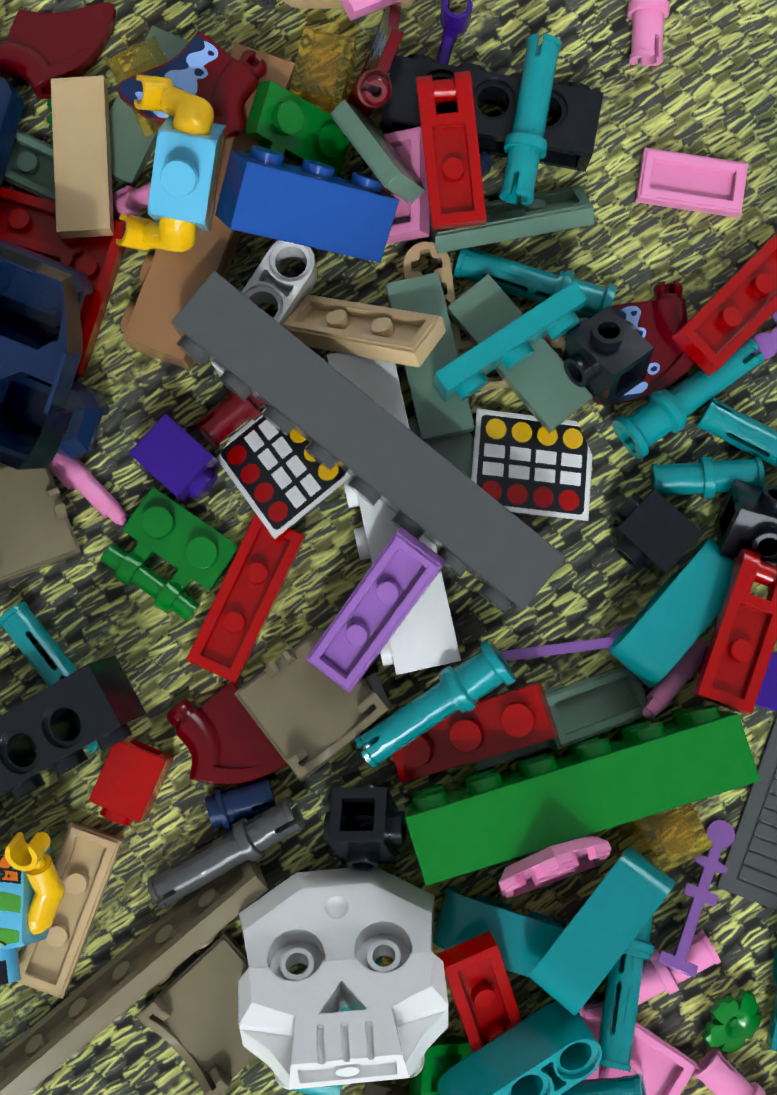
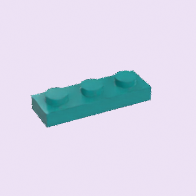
M576 281L572 282L435 372L432 385L444 402L456 394L461 401L469 398L488 384L489 381L485 375L502 364L507 370L516 367L535 352L531 346L547 334L550 335L552 340H556L580 323L577 315L586 303L587 297Z

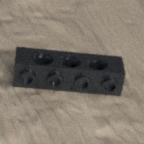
M410 54L407 57L395 55L389 75L392 93L384 104L382 112V134L421 127L415 77L432 75L433 80L453 78V72L470 70L478 144L480 146L479 153L485 150L489 155L507 158L508 154L505 152L504 142L505 137L512 133L522 73L503 75L488 72L484 67L472 63H464L459 66L436 63L431 57L422 54ZM566 82L561 85L553 84L548 115L553 118L555 124L545 127L544 139L547 141L548 146L546 156L540 159L539 164L586 172L594 150L603 92L592 91L587 85L578 82ZM452 101L453 103L446 107H436V114L457 112L456 102ZM486 104H494L499 106L504 113L497 117H490L482 113L479 108Z
M115 655L86 664L0 716V799L11 793L16 801L44 786L46 783L41 775L54 768L57 776H60L89 760L84 750L98 743L101 751L132 735L128 725L145 716L146 712ZM73 711L80 719V729L74 723ZM30 739L34 741L37 753L33 750ZM0 801V810H2L4 807Z

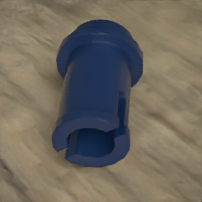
M264 777L262 780L222 791L220 787L214 788L215 794L205 796L212 827L224 826L225 830L231 829V823L241 818L259 815L276 805L269 777Z

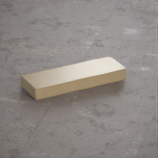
M104 75L51 79L56 232L61 239L114 235L107 81Z
M309 294L282 325L308 347L420 368L446 333L442 316Z
M76 821L70 822L54 864L64 884L65 894L52 926L49 927L47 938L23 947L19 958L21 980L16 982L61 999L66 996L124 839Z

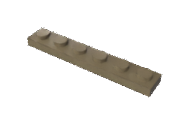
M247 860L187 895L1 1052L0 1095H31L36 1092L44 1080L68 1059L77 1057L86 1048L90 1040L110 1023L122 1019L128 1013L131 1006L154 986H159L167 981L175 968L195 951L208 946L221 929L269 890L259 864Z

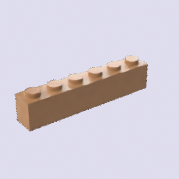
M238 43L234 44L230 55L233 58L239 60L246 50H253L256 52V58L259 61L263 59L267 64V73L258 80L259 83L271 80L288 91L296 93L299 84L295 63ZM257 89L247 100L243 108L245 126L249 119ZM244 134L224 139L211 232L197 230L196 242L187 251L173 252L156 249L155 254L150 252L145 257L140 271V282L143 283L136 303L131 301L127 305L121 321V331L124 332L123 340L132 350L188 370L192 369L194 360L177 346V342L182 337L178 334L171 321L214 271L226 279L243 232L229 229L215 213L231 149L244 152L246 149L251 150L252 145L261 146L259 142Z

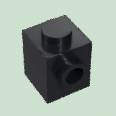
M656 489L645 494L642 499L634 492L612 515L619 522L610 531V534L618 541L613 546L615 551L631 566L638 568L643 564L655 576L666 574L703 535L694 524Z

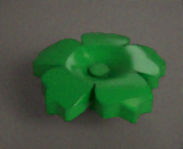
M740 989L735 1000L731 996H726L723 999L715 998L714 1004L709 1007V1011L716 1020L707 1022L706 1030L701 1034L709 1047H719L723 1052L732 1053L743 1047L745 1037L747 1039L753 1037L760 1025L762 1015L758 1012L759 1005L756 1003L755 995L750 990Z

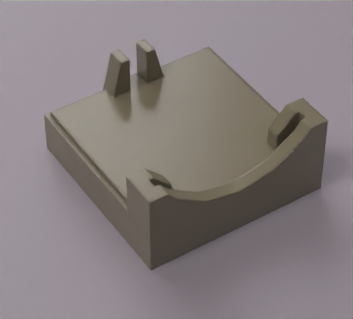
M7 465L0 466V584L80 555L81 550L69 522L65 504L61 501L60 491L55 486L49 468L17 470Z
M319 628L292 650L285 649L282 651V657L275 662L273 660L269 661L263 672L234 693L300 782L304 781L354 742L357 736L364 734L386 717L389 710L375 692H371L362 679L348 693L306 660L325 631L322 628Z
M227 930L153 997L137 1016L144 1026L161 1036L181 1056L193 1072L204 1095H221L229 1088L232 1079L256 1057L243 1046L238 1024V980L249 968L247 954Z

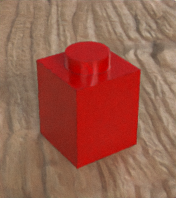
M130 737L122 740L111 747L88 801L101 806L100 815L115 823L130 826L132 820L140 823L149 817L175 756Z

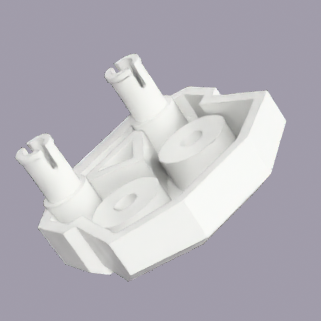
M350 868L296 872L239 913L249 966L238 980V1024L243 1046L272 1069L279 1086L291 1090L410 1078V1076L413 1078L421 1072L424 1067L425 1052L448 1028V997L443 968L444 963L432 952L435 895L381 869L358 871ZM383 955L389 956L394 960L392 964L385 967L377 965L374 961ZM298 963L308 967L304 973L299 975L288 972L290 967ZM344 1006L349 1010L340 1012Z

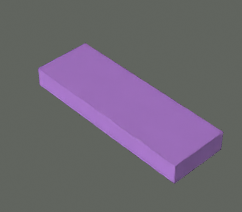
M401 527L393 535L306 660L350 693L447 561Z

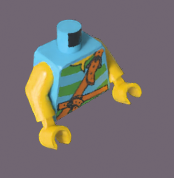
M137 75L136 80L141 81L143 86L142 100L134 99L136 109L161 111L169 115V117L158 130L148 201V215L155 221L122 213L119 216V220L126 222V230L122 239H116V244L145 252L150 249L184 252L194 246L197 230L211 232L226 125L213 123L214 111L210 103L204 98L174 87L170 78Z
M17 832L7 845L5 855L0 856V985L21 980L17 947L26 946L47 938L49 927L52 926L65 894L64 884L51 859L49 847L51 839L44 832H37L29 844L25 841L24 834Z

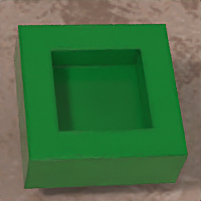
M462 1036L438 1037L424 1054V1067L421 1072L413 1078L410 1076L409 1095H438L437 1086L442 1075L471 1055L467 1039Z

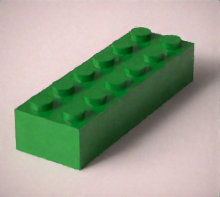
M696 703L672 711L674 721L665 724L663 722L652 723L651 719L633 722L620 727L622 737L609 741L608 738L600 739V736L596 735L569 745L570 753L556 758L554 755L548 756L547 751L522 757L516 760L518 770L500 775V772H496L495 767L487 768L464 776L466 786L446 792L443 784H436L411 793L413 802L404 805L405 819L425 885L435 884L540 851L552 845L575 840L761 781L739 714L718 710L717 705L704 707L703 703Z

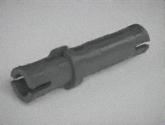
M285 797L278 804L250 820L241 818L234 822L232 831L157 875L149 877L147 886L152 899L155 901L163 895V898L158 901L157 905L163 910L167 909L181 898L245 861L256 862L265 857L264 852L266 849L305 828V821L300 809L296 806L291 810L290 807L294 806V801L290 797Z

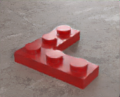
M1 186L0 238L85 272L94 289L93 293L86 294L80 311L83 354L75 374L84 378L126 247L116 244V239H122L125 234L126 223L114 219V235L61 239L56 232L55 202Z

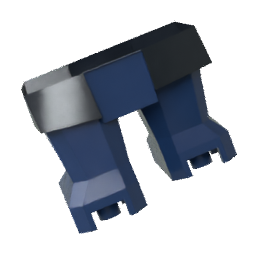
M1 238L0 463L17 470L48 468L56 453L74 459L96 450L98 445L93 442L103 415H107L110 410L101 391L74 381L83 354L80 311L86 294H92L94 289L85 272ZM8 423L37 434L39 438L14 430Z

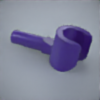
M442 0L440 23L444 30L436 63L449 64L458 34L463 33L470 24L473 7L471 0H468L466 11L460 14H454L449 10L451 0Z

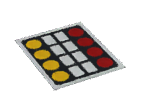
M261 415L255 421L252 419L231 437L218 455L217 460L272 537L276 539L352 476L337 464L331 471L326 469L305 451V448L310 443L294 429L288 435H285Z
M477 408L471 480L511 512L588 521L592 453L577 421L565 420L549 434L533 415Z

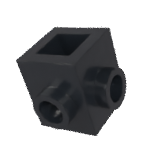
M608 306L590 319L588 317L581 318L580 323L567 332L563 355L564 370L568 378L576 386H585L591 395L606 408L645 380L654 347L641 336L638 329L631 322L623 320Z
M734 480L714 522L719 552L737 557L739 552L745 548L760 554L761 561L776 566L777 486L768 485L760 487Z
M373 785L332 788L330 811L326 812L324 819V838L326 844L331 846L342 864H346L348 868L358 871H374L380 868V864H396L397 845H404L406 842L407 823L405 811H399L388 788Z

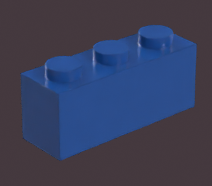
M252 145L250 154L231 149L215 213L229 229L381 263L399 199L383 190V185L378 178L360 172H353L351 180L334 176V167L310 159H303L301 167L283 163L285 155Z

